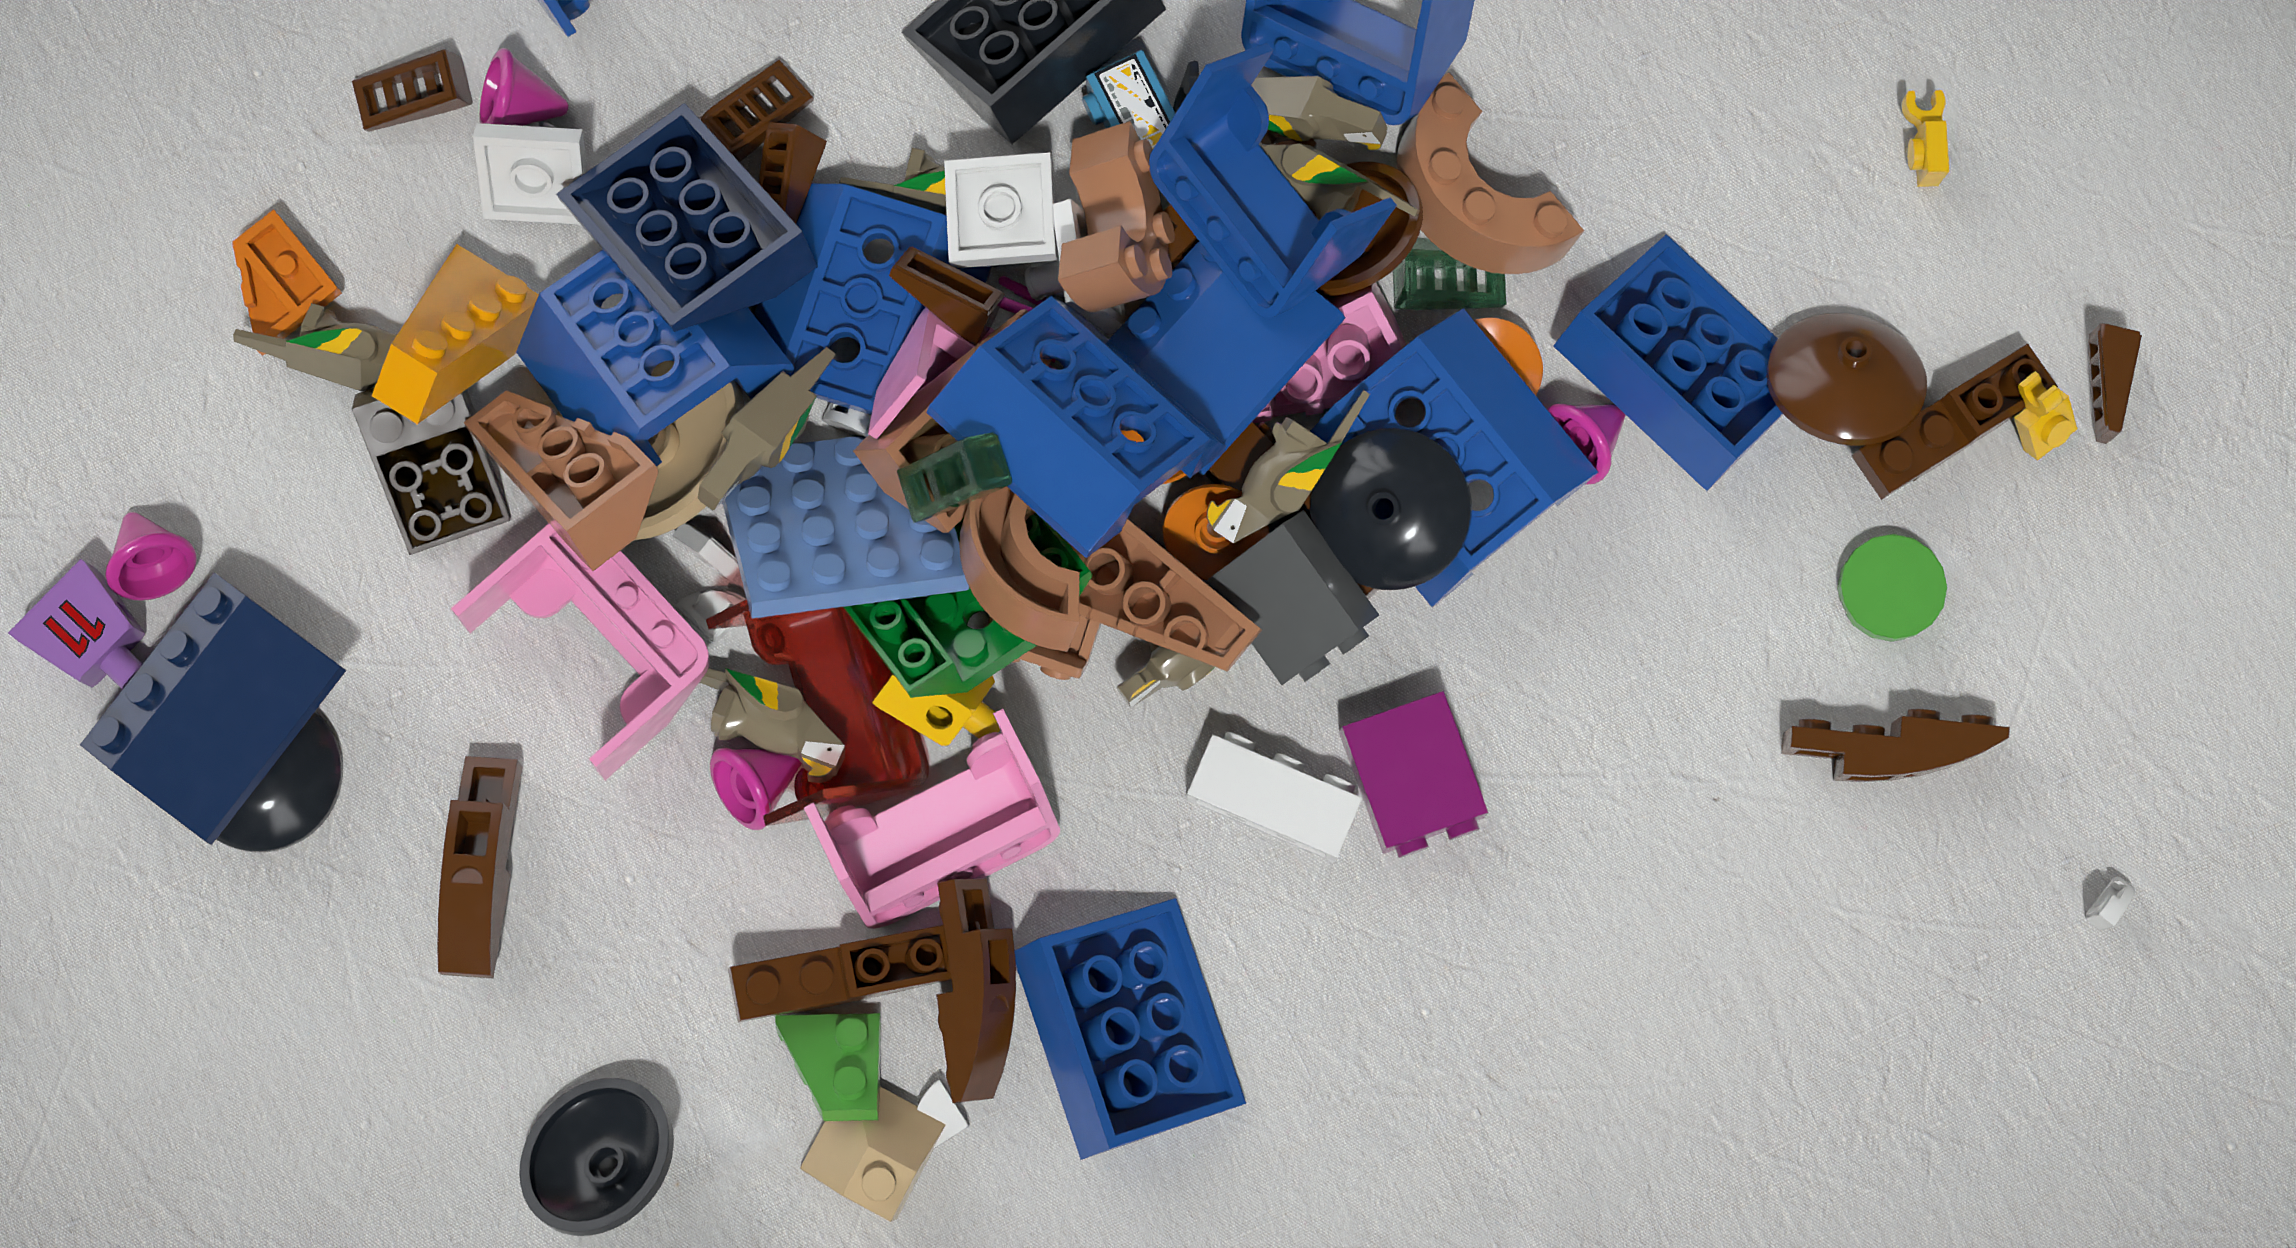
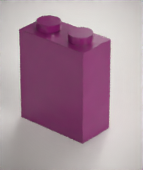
M1444 691L1342 726L1339 735L1383 854L1396 850L1398 858L1406 857L1429 848L1427 838L1446 832L1449 840H1453L1480 829L1477 821L1483 819L1489 812Z

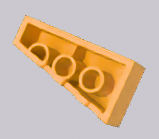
M456 244L391 343L372 397L412 422L419 424L517 354L516 351L539 294L529 289L527 284L521 279L505 274Z

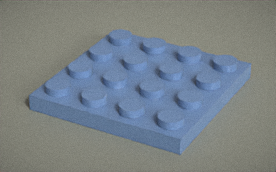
M863 436L793 443L784 458L775 467L768 468L762 466L754 476L737 485L722 502L752 619L969 590V585L962 569L959 540L955 527L949 533H942L884 493L853 452L866 438Z

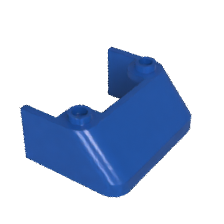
M1246 0L1241 39L1245 51L1265 43L1269 44L1273 52L1265 63V67L1286 77L1319 76L1333 85L1334 93L1339 97L1380 111L1385 123L1395 126L1415 117L1421 111L1464 46L1468 36L1475 0H1422L1417 29L1354 0Z
M1268 43L1206 64L1152 150L1149 158V169L1157 188L1250 307L1258 315L1272 318L1292 309L1358 259L1397 204L1389 197L1353 213L1345 209H1335L1323 215L1320 221L1317 219L1259 145L1268 130L1269 114L1266 104L1251 85L1273 52Z

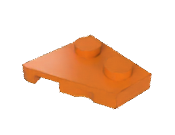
M274 209L232 241L236 265L240 268L242 276L241 290L244 305L248 308L253 333L285 339L302 325L311 303L325 307L342 294L341 290Z

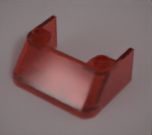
M746 599L706 619L708 629L747 626L754 651L762 660L769 664L789 665L794 686L796 689H799L804 701L845 745V759L837 775L826 782L815 783L808 781L809 771L804 767L800 769L794 781L797 801L763 815L765 826L809 820L804 807L812 803L815 804L821 816L826 817L840 807L853 805L856 808L905 793L926 782L929 775V763L920 733L872 703L893 674L843 607L752 619Z

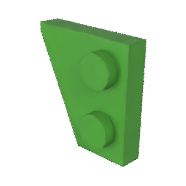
M880 1013L776 1015L775 1025L780 1040L784 1041L790 1052L802 1082L808 1086L812 1094V1100L823 1121L879 1120Z

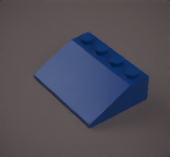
M1667 234L1582 309L1553 345L1555 349L1706 491L1783 415L1775 404L1767 384V364L1772 348L1778 338Z
M1199 241L1172 270V277L1166 279L1161 291L1155 295L1148 296L1109 341L1226 445L1225 452L1346 317L1338 308L1316 291L1289 311L1275 317L1265 318L1258 315ZM1222 454L1198 472L1204 475Z
M1176 898L1041 937L1014 951L1016 968L1080 1160L1246 1104Z

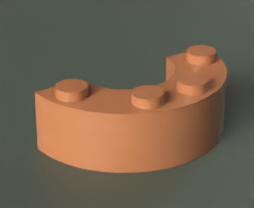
M1447 73L1442 77L1421 111L1411 119L1398 148L1397 169L1411 180L1422 202L1423 221L1421 231L1432 243L1452 258L1468 266L1491 273H1530L1557 263L1565 257L1585 230L1551 191L1535 198H1514L1495 191L1478 176L1469 160L1466 141L1469 131L1483 111L1453 76Z
M1131 121L1075 138L1072 141L1069 174L1078 191L1084 209L1088 236L1062 243L1058 281L1069 297L1088 312H1098L1155 295L1161 291L1166 279L1172 277L1168 244L1175 240L1173 224L1169 215L1163 212L1157 186L1150 174L1149 158L1153 150L1147 139H1139Z
M984 466L974 486L960 531V559L966 581L982 608L1006 630L1035 645L1053 650L1068 651L1079 624V572L1058 567L1039 553L1028 537L1025 523L1029 516L1036 512Z

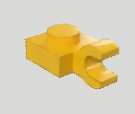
M1935 90L1931 96L1932 109L1925 111L1916 105L1915 91H1908L1902 101V113L1906 120L1913 124L1918 131L1914 139H1910L1908 143V166L1910 170H1916L1917 187L1939 186L1949 173L1947 124L1942 119L1946 104L1945 95L1942 90Z
M2035 371L2018 385L2026 408L2015 416L2014 419L2023 450L2038 461L2053 448L2065 443L2078 428L2069 396L2055 385L2046 390L2041 382L2040 375Z

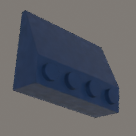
M685 103L556 193L563 205L674 332L773 299L818 267L802 230Z
M214 572L80 743V746L194 834L212 845L347 670Z

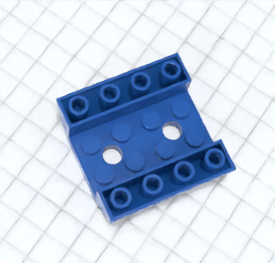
M812 183L796 225L802 230L818 267L777 297L758 303L754 316L794 366L795 370L788 374L790 377L826 347L831 350L836 340L850 337L858 341L860 353L857 358L848 363H840L833 359L810 391L817 395L816 398L872 415L879 384L918 316L926 308L889 276L890 271L906 250L912 246L950 265L947 216L847 184ZM875 239H885L894 246V253L887 262L874 264L864 256V250L868 243ZM993 265L956 269L987 284Z
M603 250L539 293L516 351L563 418L574 422L577 418L590 422L595 430L611 436L613 432L628 437L656 466L661 464L662 461L648 439L735 379L752 400L782 372L788 375L795 370L792 363L748 307L674 332ZM614 294H623L621 301L616 306L608 309L601 308L603 302L608 297ZM664 361H674V365L668 373L657 377L651 376L658 364Z
M1052 296L980 345L932 401L926 412L1085 558L1089 557L1122 531L1135 504L1180 470L1191 478L1222 454L1226 448V445L1082 315L1066 303ZM1041 359H1055L1063 365L1064 369L1056 370L1050 368ZM1121 430L1137 432L1141 435L1144 442H1135L1127 439Z
M1464 308L1417 336L1335 403L1310 430L1311 433L1327 443L1361 392L1365 390L1370 395L1344 437L1342 444L1357 435L1376 429L1399 428L1421 433L1443 446L1460 465L1468 484L1473 481L1482 480L1492 486L1494 492L1493 501L1484 510H1472L1471 525L1467 539L1455 560L1438 576L1416 586V589L1432 608L1474 575L1472 571L1549 508L1554 504L1558 507L1599 473ZM1417 398L1425 405L1426 414L1424 420L1415 427L1407 428L1401 426L1396 419L1397 406L1404 399ZM1387 498L1381 499L1376 505L1377 515L1384 520L1392 516L1394 512L1393 503Z

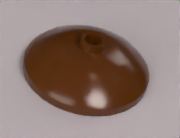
M1378 162L1345 164L1375 181L1378 185L1420 211L1417 217H1414L1396 207L1362 255L1315 290L1320 295H1342L1373 285L1390 274L1412 250L1422 227L1423 207L1413 183L1400 170ZM1362 189L1353 212L1380 202L1382 199Z
M1826 313L1811 316L1795 323L1777 339L1767 364L1768 388L1775 404L1784 416L1806 433L1841 445H1872L1898 436L1916 420L1921 412L1927 393L1926 371L1919 355L1911 344L1885 324L1855 314Z

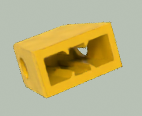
M892 675L872 702L881 710L941 746H949L962 727L978 739L987 734L1000 731L993 714L996 711L982 702L995 683L993 675L966 693L914 698L909 697L894 675Z

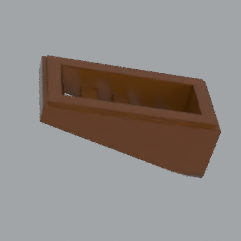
M446 49L352 81L363 129L367 132L447 113L472 105L473 103L463 61L459 55ZM439 73H440V75H441V79H442L444 91H442V87H441V83H440V79H439V75H438ZM424 78L428 97L422 98L417 79ZM398 83L403 84L407 104L402 106L396 85ZM382 87L388 108L384 112L380 111L375 89Z
M778 60L713 105L699 119L740 163L764 143L769 122H789L814 101V98L787 67ZM776 80L793 97L787 103H784L770 87ZM761 93L776 109L770 115L755 100ZM745 106L760 121L753 127L739 112ZM730 119L743 132L737 138L724 126Z
M769 122L763 146L759 184L796 224L827 141L796 124Z
M913 246L906 250L894 264L889 274L895 282L959 336L974 346L979 344L990 330L1005 296L1002 291Z
M2100 323L2089 334L2088 344L2096 442L2107 444L2122 432L2142 338L2140 331Z

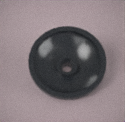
M1383 428L1357 435L1338 448L1313 487L1310 515L1313 524L1356 583L1380 590H1401L1416 587L1430 581L1442 573L1455 560L1463 548L1470 530L1472 499L1467 479L1460 465L1438 442L1411 430ZM1387 498L1393 503L1394 512L1391 517L1384 520L1377 515L1376 505L1381 499Z
M315 711L224 828L216 839L217 841L247 852L278 851L303 841L313 834L328 818L341 790L343 760L335 734L318 712Z
M603 1078L589 1081L560 1096L538 1118L527 1137L522 1151L519 1169L520 1186L530 1210L550 1228L573 1236L601 1234L617 1228L632 1219L655 1196L671 1164L674 1135L667 1110L657 1097L645 1087L636 1082L621 1078ZM614 1167H616V1169L614 1170V1172L609 1175L610 1171H611Z

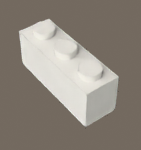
M1226 732L1223 739L1212 734L1188 790L1187 800L1335 863L1362 800V797L1352 794L1355 786L1329 774H1325L1323 781L1303 773L1305 768L1303 763L1280 753H1275L1273 760L1253 752L1256 746L1255 743L1234 733Z

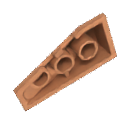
M1027 309L1017 312L912 396L878 439L868 435L853 450L884 493L942 533H949L965 516L974 486L984 465L927 414V409L978 347L1028 313ZM1041 359L1049 367L1052 359Z
M507 390L464 422L472 435L564 542L592 571L596 570L637 538L659 470L628 437L613 432L611 436L595 430L590 422L577 418L575 422L556 415L551 407Z
M1127 519L1120 533L1087 558L1069 543L1092 574V578L1079 597V615L1226 672L1230 670L1262 631L1261 628L1129 519Z

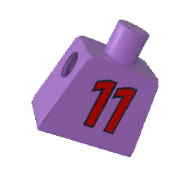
M82 559L8 632L15 640L91 688L98 685L108 675L123 690L142 666V663L130 651L143 639L145 635L143 629L119 596L111 590L102 573Z

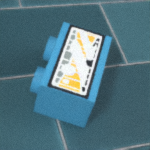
M1143 49L1086 76L1087 95L1082 97V102L1094 125L1103 123L1105 129L1131 121L1139 139H1147L1152 149H1154L1174 117L1175 112Z

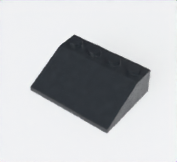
M938 0L901 33L979 117L1013 145L1086 81L1087 75L1096 72L1166 10V7L1162 0Z

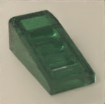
M1412 249L1406 258L1393 270L1395 309L1502 308L1507 305L1505 274L1485 271L1486 292H1478L1477 269L1452 258L1440 250ZM1456 269H1463L1464 291H1457ZM1417 270H1420V289H1417ZM1435 270H1441L1442 290H1435Z
M993 432L966 437L897 470L913 523L922 522L994 493L1012 483V477L999 438ZM924 473H926L929 485L935 500L933 502L931 501L929 491L923 476Z

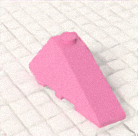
M1377 283L1347 294L1324 296L1346 318L1252 421L1253 423L1270 421L1272 417L1306 412V415L1323 413V409L1332 408L1335 403L1406 346L1396 318Z

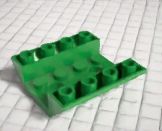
M1037 513L1032 514L1025 521L1029 539L1042 556L1058 567L1079 572L1080 597L1092 578L1091 571L1059 533ZM964 517L955 526L959 542ZM970 587L966 591L843 607L910 698L966 693L1037 646L1012 634L994 619L985 628H970L968 626L969 619L975 613L985 611L973 595Z

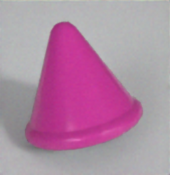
M502 48L495 53L483 84L479 110L480 123L525 126L534 122L561 117L567 113L568 102L514 57L509 49Z
M1561 403L1548 407L1549 413L1599 472L1585 485L1596 484L1603 480L1610 471L1611 458L1626 415L1615 404L1568 405Z
M130 512L123 517L112 557L106 567L105 576L107 584L114 593L130 600L143 601L166 596L184 585L191 577L196 568V551L192 544L184 537L169 532L139 513Z
M723 747L718 748L712 754L710 773L715 790L729 813L746 828L762 830L769 824L771 814L802 763L798 758L769 752L764 749H730Z

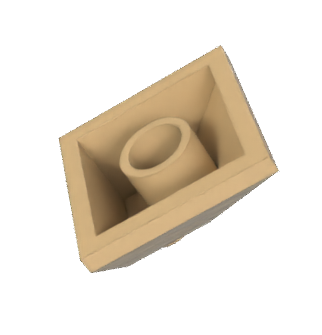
M880 1086L879 1120L825 1121L800 1169L845 1198L892 1222L897 1220L946 1124L917 1110V1105Z

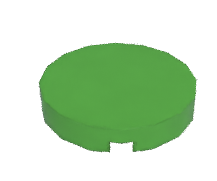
M1890 534L1874 537L1851 553L1841 568L1837 590L1840 602L1842 601L1843 608L1847 612L1846 616L1854 627L1871 638L1894 642L1914 637L1934 623L1944 608L1947 583L1943 566L1931 549L1914 538Z

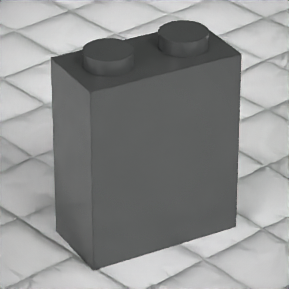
M1304 510L1281 524L1207 580L1211 588L1262 629L1251 644L1281 685L1297 674L1300 675L1304 682L1315 676L1331 664L1325 654L1335 647H1338L1343 655L1369 637L1364 626L1379 616V613L1350 573L1339 562Z

